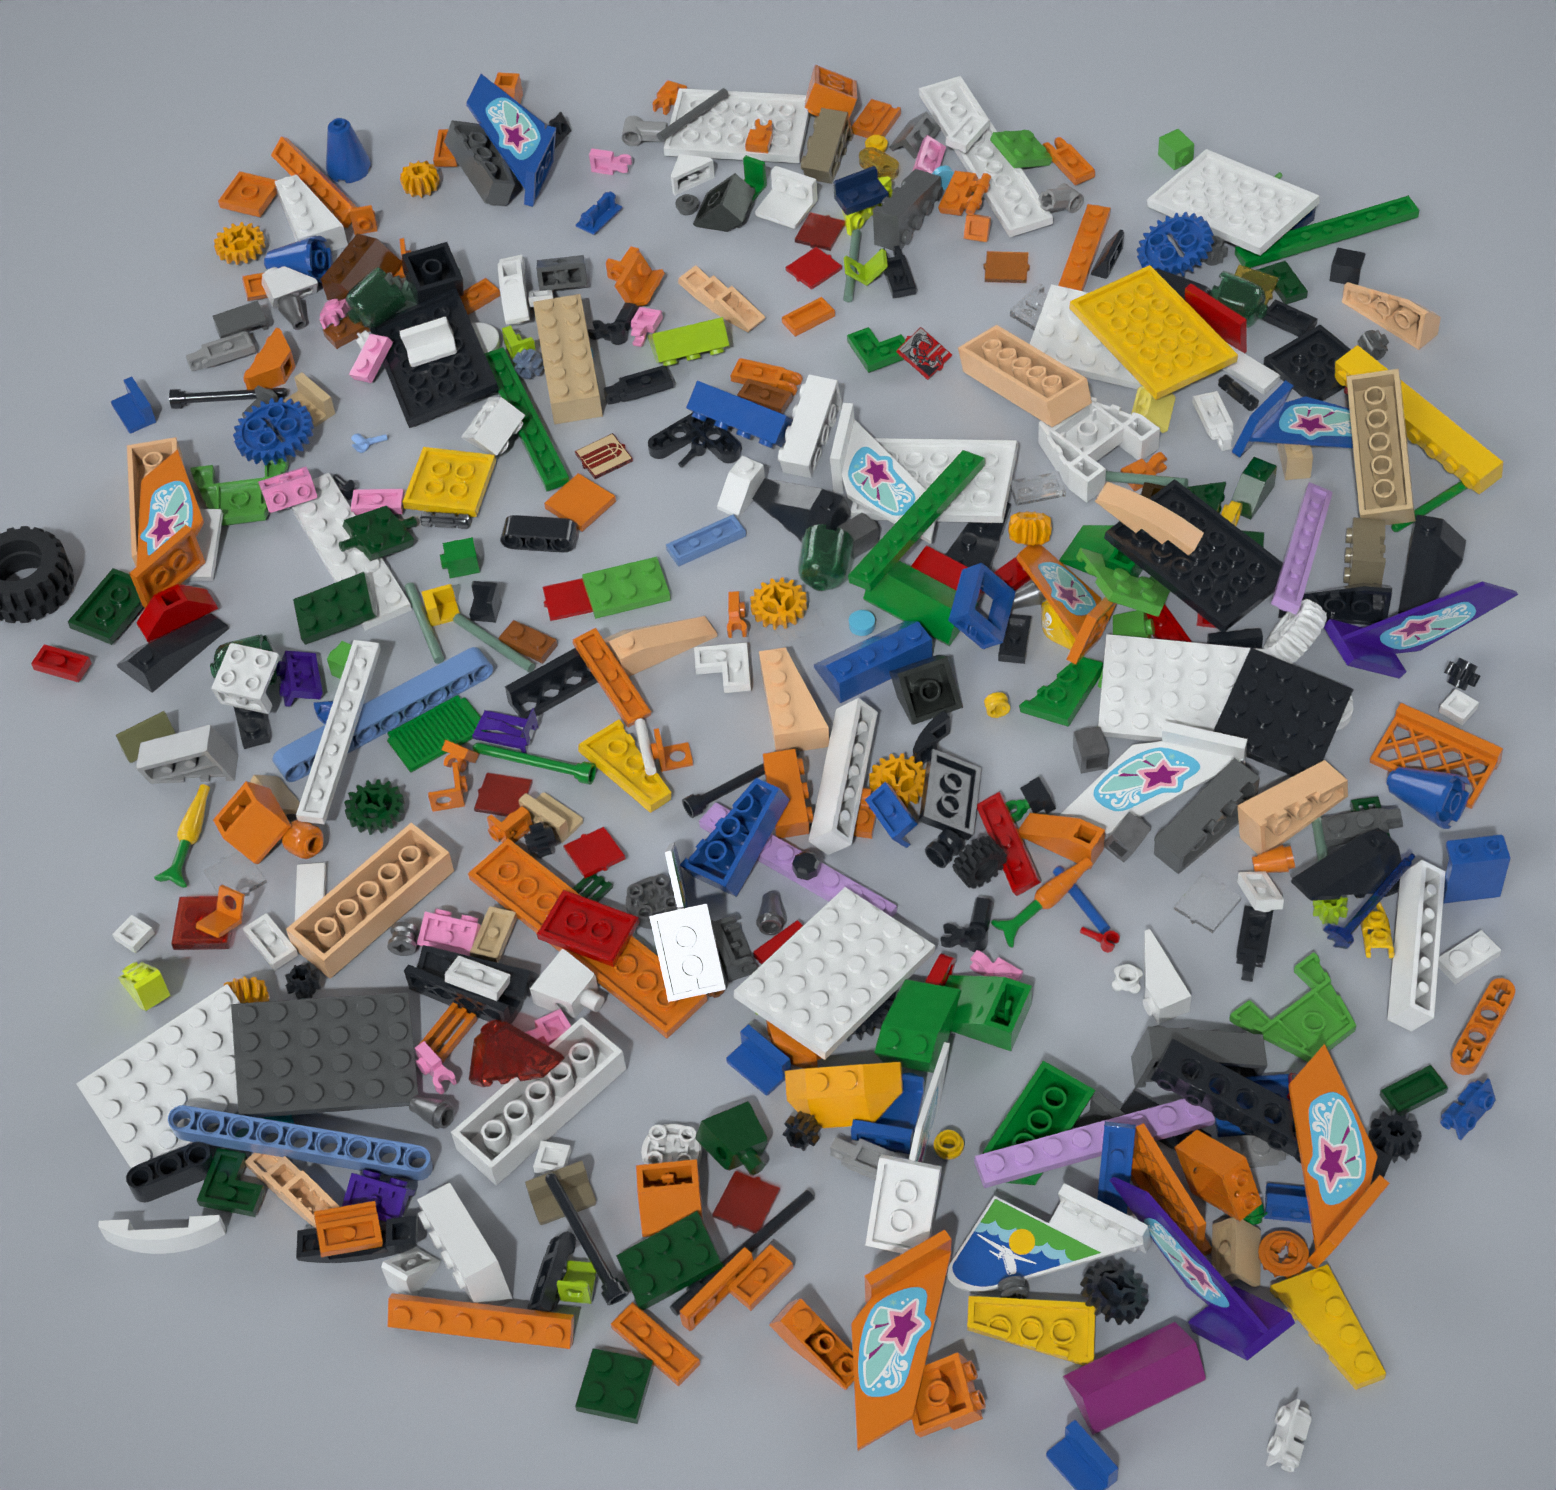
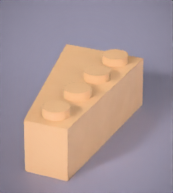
M786 648L759 651L761 675L775 751L789 750L793 747L798 748L799 751L828 747V725Z
M1324 760L1237 805L1240 838L1257 854L1282 845L1318 817L1347 798L1348 780Z

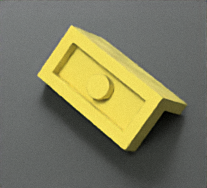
M1141 386L1137 389L1132 413L1141 414L1158 426L1160 432L1165 433L1168 431L1176 397L1173 393H1170L1155 400Z

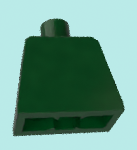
M748 1101L701 1121L695 1139L725 1170L730 1171L744 1165L749 1174L753 1176L764 1169L765 1163L760 1157L768 1140Z

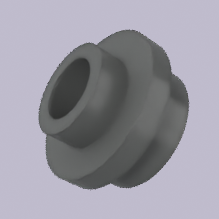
M684 194L676 199L675 205L680 214L688 216L697 211L699 202L696 196Z

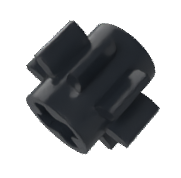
M1460 657L1457 663L1450 661L1444 673L1450 675L1447 682L1466 691L1468 685L1475 687L1480 678V675L1475 673L1478 666Z
M541 822L530 825V833L524 834L529 853L537 852L539 858L551 855L550 848L557 846L551 826L544 828Z
M309 963L306 965H294L290 974H285L288 994L295 992L297 1000L313 998L316 989H321L318 969L311 971Z
M799 1111L795 1117L790 1115L784 1123L787 1128L782 1135L786 1137L791 1147L801 1148L805 1151L809 1144L815 1146L820 1139L817 1134L822 1126L818 1125L814 1115L803 1114L802 1111Z

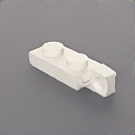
M1218 391L1193 396L1192 403L1208 436H1210L1211 440L1217 439L1221 451L1232 449L1233 422Z

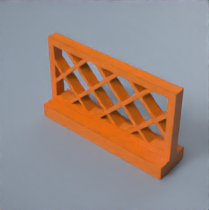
M1400 703L1393 721L1372 754L1370 763L1389 772L1396 770L1399 767L1398 765L1406 767V763L1420 760L1423 770L1450 773L1452 769L1464 767L1474 791L1470 799L1468 798L1466 807L1472 809L1493 771L1501 763L1503 748ZM1398 726L1407 730L1411 738L1396 741L1393 733ZM1429 740L1434 742L1436 749L1422 753L1418 742ZM1413 744L1417 754L1402 758L1399 747ZM1394 749L1398 759L1388 762L1379 757L1383 751ZM1454 751L1460 755L1462 761L1447 764L1443 754ZM1439 755L1442 766L1428 769L1424 759ZM1480 763L1488 768L1485 773L1473 776L1469 765Z
M1145 1124L1136 1126L1131 1181L1134 1186L1148 1192L1204 1256L1211 1254L1212 1247L1205 1237V1220Z

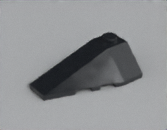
M764 478L752 498L772 518L778 520L787 531L793 533L801 543L826 554L838 536L837 527L845 523L851 514L844 496L822 488Z
M1417 515L1398 614L1438 599L1445 585H1448L1452 575L1463 562L1466 540L1442 518Z
M1360 583L1306 592L1302 600L1308 599L1321 606L1322 610L1326 612V622L1332 619L1348 624L1372 625L1388 618L1392 587L1377 583ZM1279 609L1278 618H1283L1287 611Z
M210 613L136 648L116 665L120 670L153 693L229 629V626Z
M1379 828L1359 835L1292 878L1291 883L1310 901L1340 899L1342 895H1354L1355 898H1364L1366 894L1375 893L1378 897H1388L1399 892L1400 874L1404 872L1399 846Z

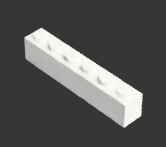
M859 698L837 708L835 711L809 842L827 855L852 845L878 713Z
M1423 860L1400 874L1394 942L1395 955L1392 964L1388 1021L1411 1032L1434 1019L1445 871Z

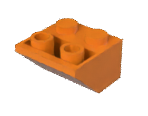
M247 781L213 819L223 839L255 864H259L291 827L271 789Z
M697 1159L636 1165L637 1192L643 1237L652 1236L698 1211L703 1219Z

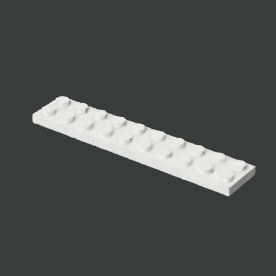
M961 76L919 88L920 98L936 123L941 127L945 137L953 131L969 112L988 118ZM991 122L988 129L966 153L954 149L968 172L976 173L978 179H981L983 173L991 175L990 187L987 193L983 194V197L1009 237L1053 224V216L1049 211H1045L1040 207L1039 195L1021 168H1013L990 141L992 133L997 132Z

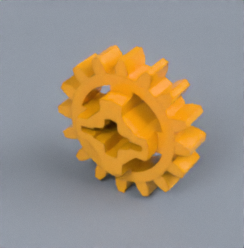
M243 222L239 226L232 223L231 228L223 227L224 232H218V238L214 239L216 254L219 255L221 261L226 259L227 264H230L232 261H235L236 265H239L240 261H244L247 264L249 258L256 260V254H262V248L266 247L263 232L260 231L258 226L253 228L252 223H249L247 226H244Z
M781 577L779 582H775L771 578L770 584L767 585L762 582L761 590L756 588L753 590L754 596L750 597L751 613L755 615L756 622L763 621V627L766 628L769 624H773V630H776L778 625H782L784 629H787V623L797 624L796 617L803 619V611L807 610L806 592H802L801 585L795 586L794 580L791 579L788 583H785L784 577Z
M901 753L899 758L889 754L888 761L880 758L879 765L873 764L872 773H869V787L873 793L884 782H887L894 789L906 808H908V802L911 801L914 804H918V796L922 797L926 769H923L922 761L915 764L914 756L907 760L904 757V753Z

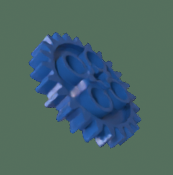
M1184 212L1182 217H1179L1178 213H1175L1174 218L1170 219L1167 215L1164 222L1157 220L1158 226H1150L1151 232L1143 233L1145 240H1140L1139 244L1141 247L1137 248L1139 254L1137 258L1142 268L1150 265L1153 269H1161L1175 275L1181 273L1182 276H1185L1186 270L1193 272L1194 265H1202L1200 259H1208L1206 252L1213 250L1211 244L1214 243L1212 238L1214 234L1207 220L1204 221L1202 216L1197 218L1195 213L1189 216L1187 212ZM1168 234L1171 235L1177 247L1182 251L1184 257H1180V255L1177 253L1174 245L1172 244V242L1169 241L1167 237Z
M283 397L276 403L273 398L270 399L269 404L261 401V407L259 408L251 406L253 411L251 413L245 411L244 415L246 418H239L238 422L240 425L234 426L236 431L233 434L234 443L241 456H245L247 461L253 459L255 464L263 460L265 466H267L270 460H273L276 465L278 459L282 458L286 462L288 455L296 457V450L304 451L302 444L310 443L308 437L313 436L312 429H314L312 417L306 406L302 407L299 401L294 403L291 398L285 403ZM264 420H266L271 427H268Z

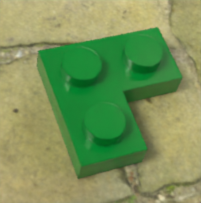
M867 327L847 335L848 344L868 373L904 360L896 352L906 342L902 334L879 342L871 329Z

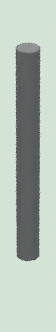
M722 88L657 134L658 139L664 141L726 98L728 91Z

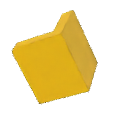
M452 584L421 592L431 627L451 622L454 616L460 613Z

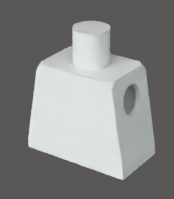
M564 949L557 954L530 988L535 1005L551 1011L561 1009L565 1016L571 1018L577 1017L584 1007L597 1012L604 1003V997L596 993L598 985L595 974Z

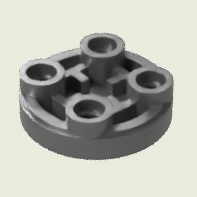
M658 874L655 877L645 878L629 885L627 888V913L639 917L640 923L638 926L652 929L651 915L677 909L672 882L667 875Z

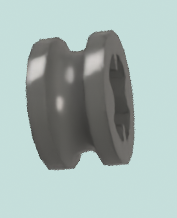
M1011 1276L1001 1280L998 1283V1290L1002 1292L1000 1298L1025 1299L1028 1296V1290L1024 1287L1026 1284L1025 1279L1021 1276Z

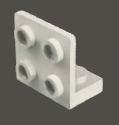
M775 166L771 171L772 190L755 210V215L796 229L818 200L816 179Z
M231 643L211 688L220 704L269 714L272 703L266 695V690L279 661V654Z

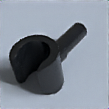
M693 437L691 440V450L678 465L683 468L694 456H703L706 453V441L699 444V437Z
M335 474L333 479L342 486L340 491L343 496L348 500L352 499L353 490H357L354 488V481H346L338 474Z

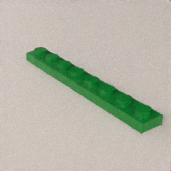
M1408 195L1288 231L1262 255L1255 254L1239 246L1235 247V256L1244 269H1249L1418 218L1420 210Z
M504 347L484 353L500 390H497L499 397H502L525 415L521 420L523 425L517 433L546 492L564 486L569 482V476Z
M962 450L848 575L849 583L871 592L985 466V458Z

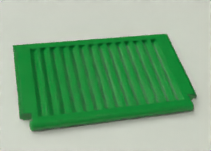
M456 695L387 733L389 736L387 742L411 773L448 753L442 750L445 740L459 745L472 740V735L481 717L466 697L460 699V696Z

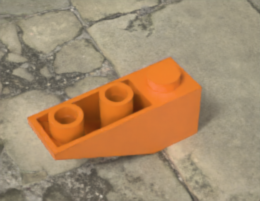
M1029 813L1018 829L1021 838L1075 863H1079L1084 857H1088L1094 865L1104 850L1105 830L1080 818Z
M801 1298L789 1302L769 1326L794 1351L844 1390H847L854 1382L853 1352Z

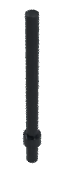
M808 1190L803 1192L723 1260L724 1267L744 1247L751 1253L814 1200L812 1193ZM724 1267L707 1275L700 1281L697 1280L686 1288L687 1292L670 1306L671 1311L678 1316L680 1314L679 1311Z

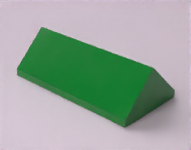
M901 561L894 565L871 592L865 590L864 601L903 622L918 621L929 636L949 647L960 632L957 627L948 621L956 590Z
M1042 1061L982 1154L1071 1130L1096 1090L1049 1063ZM1044 1172L1006 1183L1035 1186Z

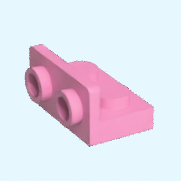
M306 466L258 481L270 513L317 498L311 475Z
M435 909V913L425 912L416 945H425L471 956L470 950L481 925L478 924V918L462 915L460 920L452 918V913L445 910Z

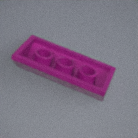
M1173 1322L1064 1375L1063 1379L1092 1435H1095L1205 1381L1206 1376L1196 1342L1176 1322Z

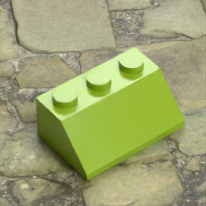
M723 317L647 335L656 363L663 362L664 366L678 363L677 358L686 356L687 361L701 358L700 353L709 351L710 355L724 352V347L730 346Z

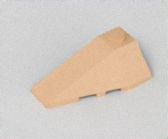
M1349 282L1344 285L1342 303L1416 349L1420 350L1438 335L1441 317L1424 306L1408 299Z
M701 616L622 630L604 638V641L627 676L630 677L717 637V633L707 618Z

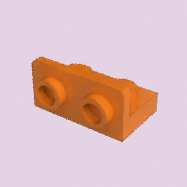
M636 253L632 255L614 286L624 302L633 303L636 306H644L650 302L654 291L660 285V281L665 273L663 269L652 271L642 254Z

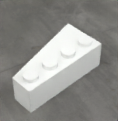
M297 175L274 181L281 206L296 242L312 236H322L327 240V242H324L326 248H330L331 251L347 247L348 243L343 225Z
M808 375L806 384L803 383L801 385L800 401L798 405L794 406L792 413V425L786 429L784 448L781 447L778 453V462L781 464L783 473L812 478L822 455V448L820 446L827 444L829 427H834L836 411L840 412L843 404L837 380Z

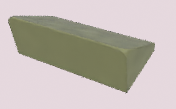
M162 711L116 734V738L127 760L133 763L138 760L140 743L176 733L165 711Z

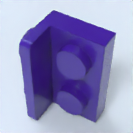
M285 650L282 660L278 661L276 666V675L280 676L281 680L279 693L284 698V705L291 707L294 698L320 700L323 691L316 653Z
M363 1169L362 1174L351 1173L342 1206L375 1201L378 1219L386 1222V1219L403 1217L408 1197L414 1196L416 1190L407 1188V1181L392 1177L390 1182L380 1180V1173Z

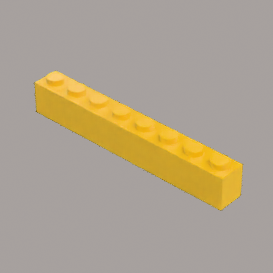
M1358 345L1335 361V378L1340 385L1346 387V376L1388 370ZM1401 380L1406 434L1410 442L1419 445L1430 458H1435L1448 473L1457 476L1468 489H1473L1479 495L1502 478L1503 461Z

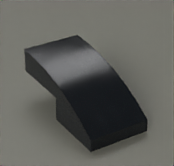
M944 711L936 715L918 736L913 747L915 764L922 761L924 765L927 762L928 753L932 749L937 750V743L950 734V717Z

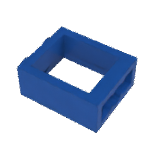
M983 563L965 568L961 572L948 621L982 649L1001 644L1004 640L1016 592ZM980 589L993 599L988 620L975 610Z

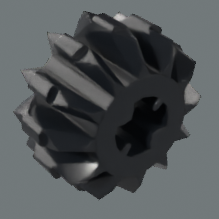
M1396 1109L1392 1111L1391 1116L1382 1111L1379 1119L1374 1118L1372 1120L1371 1130L1368 1133L1372 1146L1392 1156L1393 1163L1398 1161L1399 1156L1407 1161L1411 1153L1415 1154L1418 1151V1143L1422 1137L1421 1131L1417 1130V1121H1408V1112L1403 1116H1399Z

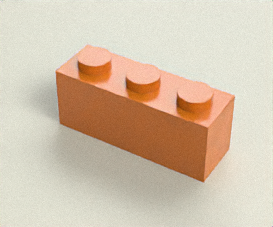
M795 749L764 753L763 764L766 782L780 788L790 799L775 826L776 837L781 839L809 834V823L813 822L811 806L806 807L805 799H809L807 782L801 783L800 775L805 774L802 758L797 759Z

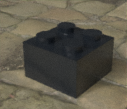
M447 242L402 254L403 273L416 304L454 288L457 289L460 296H464L463 277Z

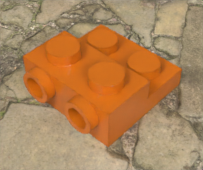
M957 1352L925 1365L912 1419L917 1436L921 1438L947 1427L956 1430L983 1419L981 1410L986 1408V1404L980 1390H975L973 1380L978 1378V1374L971 1360L968 1361Z

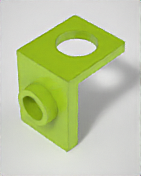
M884 249L877 252L865 265L847 255L843 258L845 274L866 286L876 277H879L888 267L886 250ZM850 265H853L858 270L859 274H856L851 269Z
M568 1260L564 1281H557L561 1301L592 1304L597 1276L591 1262Z

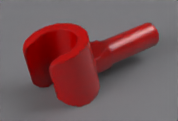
M1085 927L1080 929L1081 934L1100 942L1101 949L1107 953L1112 952L1115 947L1108 941L1117 944L1120 940L1119 934L1115 931H1107L1103 935Z

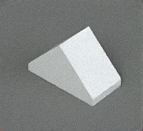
M679 154L671 174L673 194L676 196L715 178L713 160L709 157Z
M415 1247L383 1261L381 1268L390 1288L404 1295L417 1296L437 1270L441 1261Z

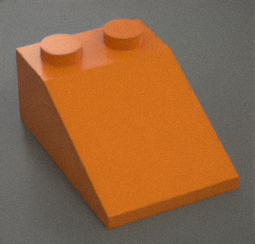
M815 65L805 99V108L815 116H819L821 108L848 112L850 118L857 101V81Z

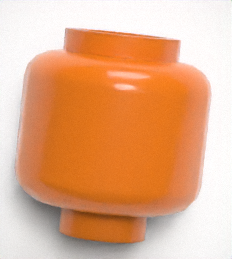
M298 820L291 822V827L282 836L283 847L289 853L302 859H310L317 855L323 847L324 839L320 828L309 822Z

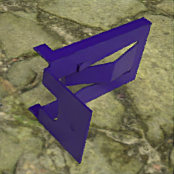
M532 708L528 719L484 710L472 737L475 740L521 749L522 753L527 754L525 746H528L530 742L529 732L531 729L536 730V728H539L534 708ZM510 725L523 727V729L521 731ZM481 730H498L507 734L483 732Z

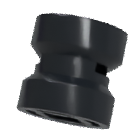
M944 829L938 835V840L932 841L925 848V853L934 865L939 868H945L951 862L952 856H957L960 850L963 851L964 844L956 833L949 829Z

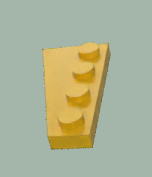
M620 719L578 744L579 753L591 763L596 764L599 770L650 813L671 800V791L657 771L654 775L646 774L642 754L635 746L633 737L624 730V725Z
M1328 1264L1270 1286V1292L1276 1299L1279 1298L1288 1308L1287 1312L1291 1313L1295 1321L1298 1320L1303 1325L1316 1345L1319 1344L1329 1355L1328 1359L1355 1390L1385 1379L1386 1372Z
M969 1296L968 1331L1083 1366L1094 1361V1306L1087 1307L1085 1305L1086 1302Z

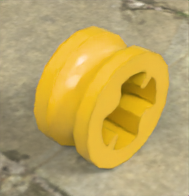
M992 693L984 699V705L989 717L999 718L1009 713L1010 704L1005 693Z

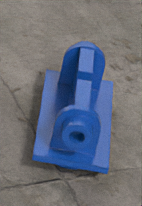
M611 191L605 192L597 201V205H592L586 212L581 214L580 221L575 226L592 235L598 232L622 209V206L615 203V194Z
M1488 1078L1484 1083L1478 1080L1470 1082L1457 1098L1458 1102L1464 1105L1453 1102L1441 1115V1125L1448 1130L1451 1127L1454 1128L1459 1140H1462L1475 1127L1478 1120L1486 1111L1492 1108L1496 1101L1491 1081Z

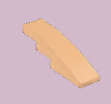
M696 265L679 277L678 284L695 299L738 328L749 332L765 320V316L733 286L727 288L714 275L709 278Z
M1110 482L1104 484L1095 500L1098 505L1135 533L1142 528L1161 544L1169 540L1187 555H1190L1195 550L1204 534L1188 521L1162 505Z
M254 1153L245 1160L246 1167L284 1203L315 1228L314 1211L340 1207L303 1170L300 1171L286 1156L277 1157Z

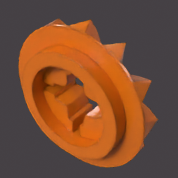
M1272 1232L1266 1235L1259 1245L1258 1259L1261 1261L1263 1269L1273 1273L1274 1277L1285 1276L1289 1279L1293 1275H1300L1308 1264V1247L1298 1235L1292 1232ZM1285 1246H1287L1289 1258L1279 1263V1255L1276 1253H1281Z

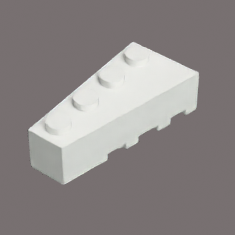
M448 1183L417 1199L421 1208V1212L417 1213L423 1228L425 1230L431 1229L432 1232L429 1233V1236L435 1248L442 1249L443 1252L440 1254L448 1269L452 1268L454 1270L452 1275L460 1290L464 1288L471 1303L502 1306L513 1300L498 1260L452 1185Z

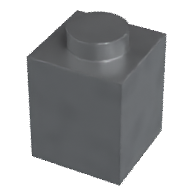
M864 513L858 514L837 527L838 544L853 559L872 549L878 543V525Z
M1101 727L1073 731V750L1080 773L1108 769L1109 752Z
M1128 812L1105 840L1104 847L1124 863L1136 851L1151 831V828L1140 817Z

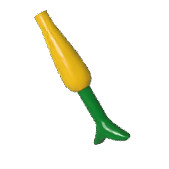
M205 784L199 786L198 792L178 828L177 838L179 845L172 865L167 870L155 875L154 879L156 881L170 880L179 887H187L183 879L182 867L190 845L195 844L199 839L205 815L207 796L210 791L209 786Z

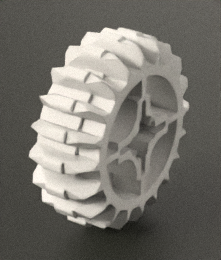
M1308 599L1302 600L1297 614L1287 611L1284 617L1275 625L1273 631L1270 632V636L1266 639L1264 650H1269V655L1290 664L1296 662L1300 656L1304 655L1307 649H1310L1317 636L1321 634L1327 619L1326 612L1317 603Z

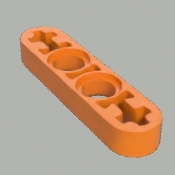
M1497 978L1492 980L1453 1050L1450 1064L1452 1069L1458 1074L1470 1075L1479 1066L1513 1002L1516 990L1511 981ZM1500 990L1505 991V994L1502 995L1499 1003L1495 1001L1496 994ZM1491 1010L1497 1015V1018L1495 1020H1486L1482 1017L1481 1012ZM1472 1032L1481 1033L1485 1037V1041L1481 1043L1474 1042L1469 1038V1034ZM1467 1049L1472 1051L1470 1059L1466 1063L1460 1062L1464 1058Z

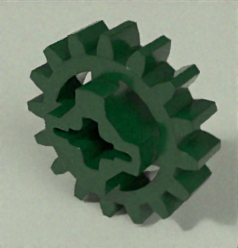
M377 779L375 784H371L367 780L365 787L356 785L357 792H349L350 800H345L344 802L346 807L345 814L351 827L357 826L360 833L368 829L369 835H372L375 829H378L381 834L384 833V827L386 826L393 829L392 822H400V814L405 813L403 805L405 802L403 795L400 794L399 787L395 786L392 788L390 781L382 785L380 779Z

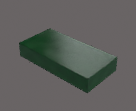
M1429 1065L1380 1090L1379 1096L1391 1112L1396 1109L1398 1115L1403 1116L1407 1112L1446 1094L1448 1086L1434 1068Z

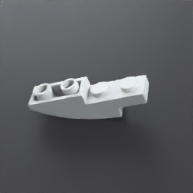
M523 255L499 259L498 277L506 325L521 324L524 321L530 320Z

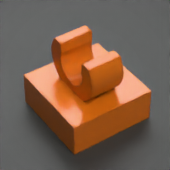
M968 213L966 215L963 239L987 242L989 239L991 217Z
M445 740L442 747L443 751L450 753L444 759V766L451 768L452 763L457 760L461 773L466 770V761L476 763L479 753L448 740Z

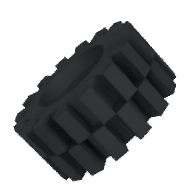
M981 836L979 841L974 839L971 845L967 844L964 846L966 848L964 851L960 850L958 853L960 857L954 859L955 864H953L952 868L968 888L976 889L977 885L980 888L984 885V882L988 884L991 881V877H996L998 870L1002 871L1004 868L1002 864L1007 862V854L993 838Z

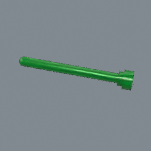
M1462 481L1453 485L1415 509V520L1417 515H1427L1468 488ZM1414 522L1392 524L1391 529L1393 532H1400Z
M475 743L473 745V751L479 754L573 775L575 779H578L579 783L591 785L596 776V764L584 761L574 765L482 743Z

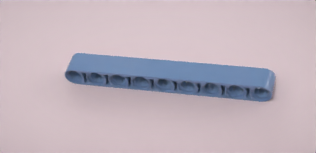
M472 647L363 704L348 753L485 681L492 674L493 666L479 648ZM325 725L282 747L273 755V763L287 782L298 781L310 774Z
M186 1105L174 1107L168 1115V1123L174 1135L184 1141L204 1142L207 1145L277 1157L286 1156L289 1159L359 1171L365 1169L382 1175L411 1180H424L433 1171V1163L429 1151L420 1145ZM184 1118L191 1119L187 1126L177 1127L180 1120ZM213 1123L220 1124L215 1132H206L209 1125ZM242 1128L249 1129L246 1136L242 1138L235 1137L238 1130ZM271 1133L279 1134L274 1142L267 1143L264 1141L266 1136ZM300 1138L308 1139L307 1144L301 1148L293 1146ZM327 1144H337V1148L333 1152H323ZM364 1148L367 1150L363 1157L355 1158L352 1156L356 1149ZM388 1153L396 1155V1158L390 1163L381 1161L383 1156ZM417 1158L426 1160L425 1164L420 1168L411 1166V1163Z

